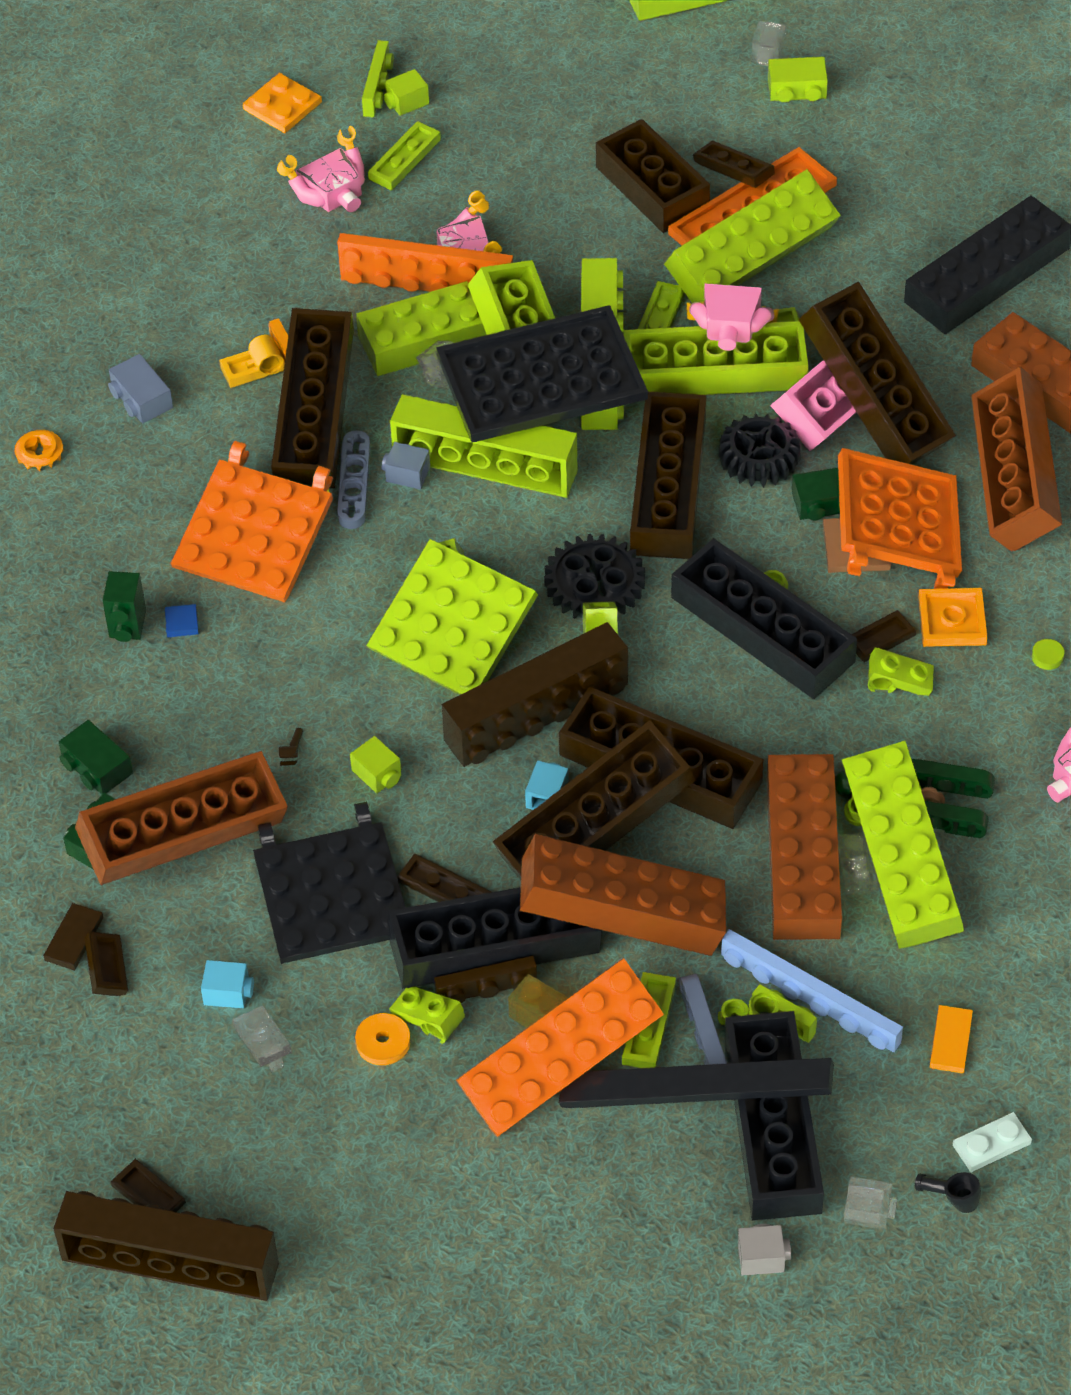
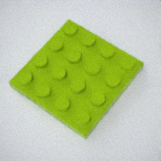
M429 539L366 646L461 695L489 680L538 594L535 590Z

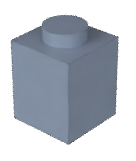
M394 442L390 453L386 452L382 460V470L385 471L386 482L421 490L430 469L429 449Z

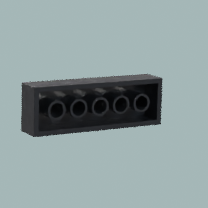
M1030 195L908 278L905 284L904 303L946 335L1069 250L1071 244V224Z
M714 538L672 573V599L812 699L820 695L856 662V637Z
M521 887L388 911V938L402 989L432 984L435 977L534 956L535 963L541 964L600 953L602 930L520 911Z
M794 1011L725 1017L724 1039L728 1063L802 1059ZM808 1096L734 1100L752 1221L822 1214L824 1190Z

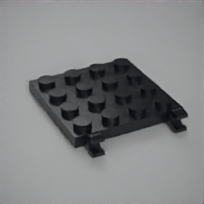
M367 801L354 804L358 827L276 845L271 822L258 825L262 848L255 849L253 852L281 964L389 940L388 911L405 908L383 824L382 822L372 824Z

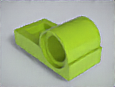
M875 647L869 658L868 688L872 692L878 689L888 690V693H892L898 688L917 695L929 696L933 691L934 665Z
M761 984L754 990L749 1001V1015L760 1014L759 1012L777 1013L794 1011L798 1037L809 1043L816 1034L817 1017L808 1008L795 1005L785 999L777 990L768 989Z
M418 987L406 988L389 1008L391 1014L398 1016L403 1021L420 1026L427 1036L430 1033L441 1039V1044L447 1041L465 1018L464 1009L460 1001Z

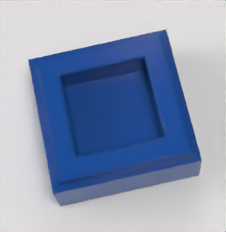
M196 604L165 607L167 637L199 634Z

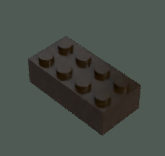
M643 119L596 142V168L662 233L668 231L669 225L710 201V183Z

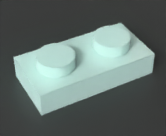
M1012 1112L953 1140V1147L969 1171L973 1172L1030 1145L1032 1138L1015 1113Z

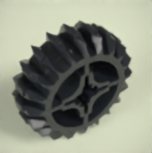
M755 412L753 418L743 415L741 421L733 419L731 426L725 427L723 435H721L719 440L718 455L723 470H728L730 478L737 476L739 484L745 481V479H749L751 487L755 481H761L760 483L764 488L767 480H770L776 486L778 478L786 480L789 473H794L796 465L800 461L801 443L796 430H791L789 422L782 423L780 416L770 419L768 413L765 417H758Z

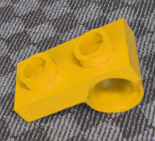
M270 335L255 337L249 344V351L219 360L220 368L230 388L284 371L285 360Z

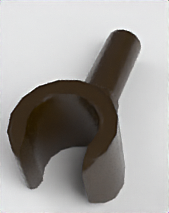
M296 728L290 746H279L280 758H298V744L303 734V729ZM298 760L280 761V766L295 765Z

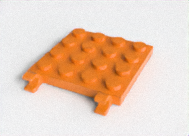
M234 441L230 449L228 462L219 459L171 561L172 568L286 602L332 503V493L327 492L333 481V477L329 476L331 470L318 466L314 474L312 487L244 467L249 456V451L245 450L247 445Z
M842 448L838 454L841 551L850 552L847 564L848 574L860 576L861 566L866 567L868 565V557L937 573L934 589H948V586L954 587L955 578H958L962 572L956 475Z

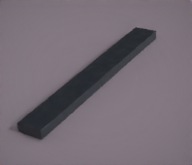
M832 1058L586 1071L560 1091L558 1103L562 1108H586L831 1095L834 1063Z

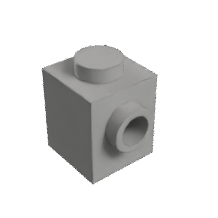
M757 1224L750 1228H738V1251L742 1276L784 1272L785 1260H791V1246L789 1238L783 1239L781 1225Z

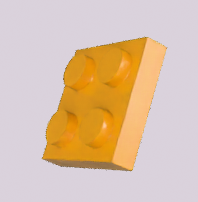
M279 72L243 102V110L286 133L322 103V96Z
M982 588L919 589L918 601L923 647L987 645Z

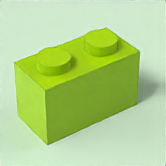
M825 57L768 59L770 101L789 102L791 100L807 99L809 101H816L818 99H826L827 73Z

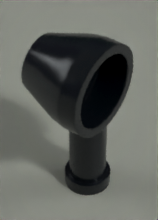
M919 1173L915 1180L916 1191L923 1192L925 1190L946 1194L949 1202L962 1213L972 1212L978 1206L981 1186L978 1178L971 1173H957L948 1180L928 1177L926 1174Z

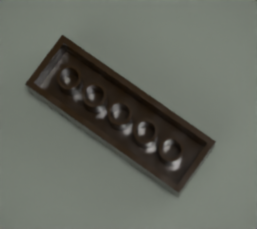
M859 281L813 305L798 319L886 459L913 464L941 448L956 436Z
M292 308L271 465L273 476L312 487L315 471L318 466H322L331 470L329 476L333 477V481L329 488H335L354 334L352 312Z
M648 391V399L645 400L630 528V550L636 549V556L690 559L693 555L707 395Z
M606 622L443 703L442 719L445 743L463 767L471 763L479 764L489 754L499 749L507 750L517 740L527 735H537L544 726L554 721H565L571 715L589 686L611 695L620 693L628 685L627 645L611 625Z
M588 687L559 731V756L585 767H590L651 720L691 767L695 782L669 802L731 829L735 828L762 783L764 759L595 688Z
M649 720L496 838L493 843L500 856L520 880L522 857L535 834L606 851L695 782L691 767Z
M66 1191L53 1228L62 1261L268 1301L279 1265L274 1231H270L263 1226L251 1225L249 1227L234 1224L225 1218H217L215 1220L203 1218L189 1211L177 1213L167 1211L157 1205L141 1206L131 1204L122 1198L110 1200L96 1197L94 1194L86 1191L78 1193Z

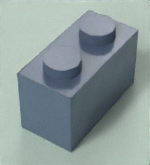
M140 354L109 369L111 382L108 383L110 392L115 399L121 398L124 401V407L130 417L136 416L143 424L173 408L171 390Z

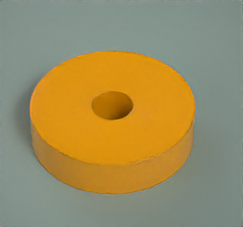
M389 1013L369 1016L358 1026L355 1035L358 1053L364 1060L375 1065H389L399 1061L408 1052L411 1041L407 1024L398 1016ZM381 1036L389 1038L386 1042H379L377 1040Z

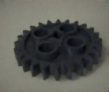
M588 534L587 541H583L579 536H576V544L564 541V550L556 547L555 556H549L548 565L544 567V587L547 588V597H553L554 606L561 605L563 614L573 610L574 619L583 614V603L615 602L617 611L624 615L626 614V605L634 608L635 599H641L642 589H645V567H642V558H636V549L628 550L627 542H623L618 546L615 536L609 542L605 541L604 534H601L598 540H594L593 536ZM586 559H588L591 563L592 572H590V565ZM597 581H600V590H601L603 596H601V594H600V592H599V590H598V583H597Z

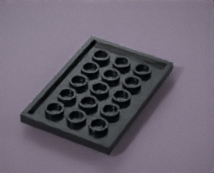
M610 305L436 347L439 363L471 443L648 399V390Z

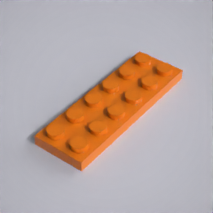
M797 147L771 163V165H774L775 174L762 184L754 188L742 182L738 183L669 225L668 234L682 246L808 169L824 193L837 185V177L804 150Z
M340 233L337 241L341 280H346L352 284L360 282L375 284L381 288L388 286L399 287L411 292L417 290L431 292L466 281L469 283L481 267L513 263V255Z
M623 958L456 1079V1082L490 1130L498 1137L655 1022L664 1013Z

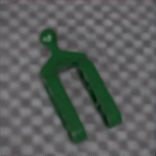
M911 759L920 788L934 787L937 791L985 799L990 798L993 794L995 777L989 771L934 761ZM841 771L835 776V790L838 794L850 796L852 792L846 772ZM925 801L933 828L945 830L944 833L982 838L986 835L989 819L983 811Z

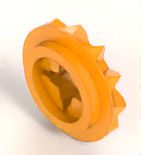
M48 430L28 432L20 437L15 445V455L18 463H23L27 470L31 467H36L40 471L41 467L46 465L52 468L54 461H61V453L64 451L61 438ZM38 443H41V447H43L42 454L36 455L35 452Z

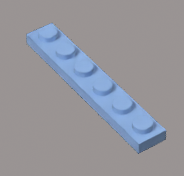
M730 929L722 938L721 955L724 956L726 962L736 968L742 966L752 972L759 982L764 984L772 983L779 987L782 993L789 999L802 1000L809 1004L816 1014L832 1017L839 1021L840 1026L850 1033L858 1032L862 1034L878 1049L883 1050L886 1048L894 1053L901 1044L903 1026Z

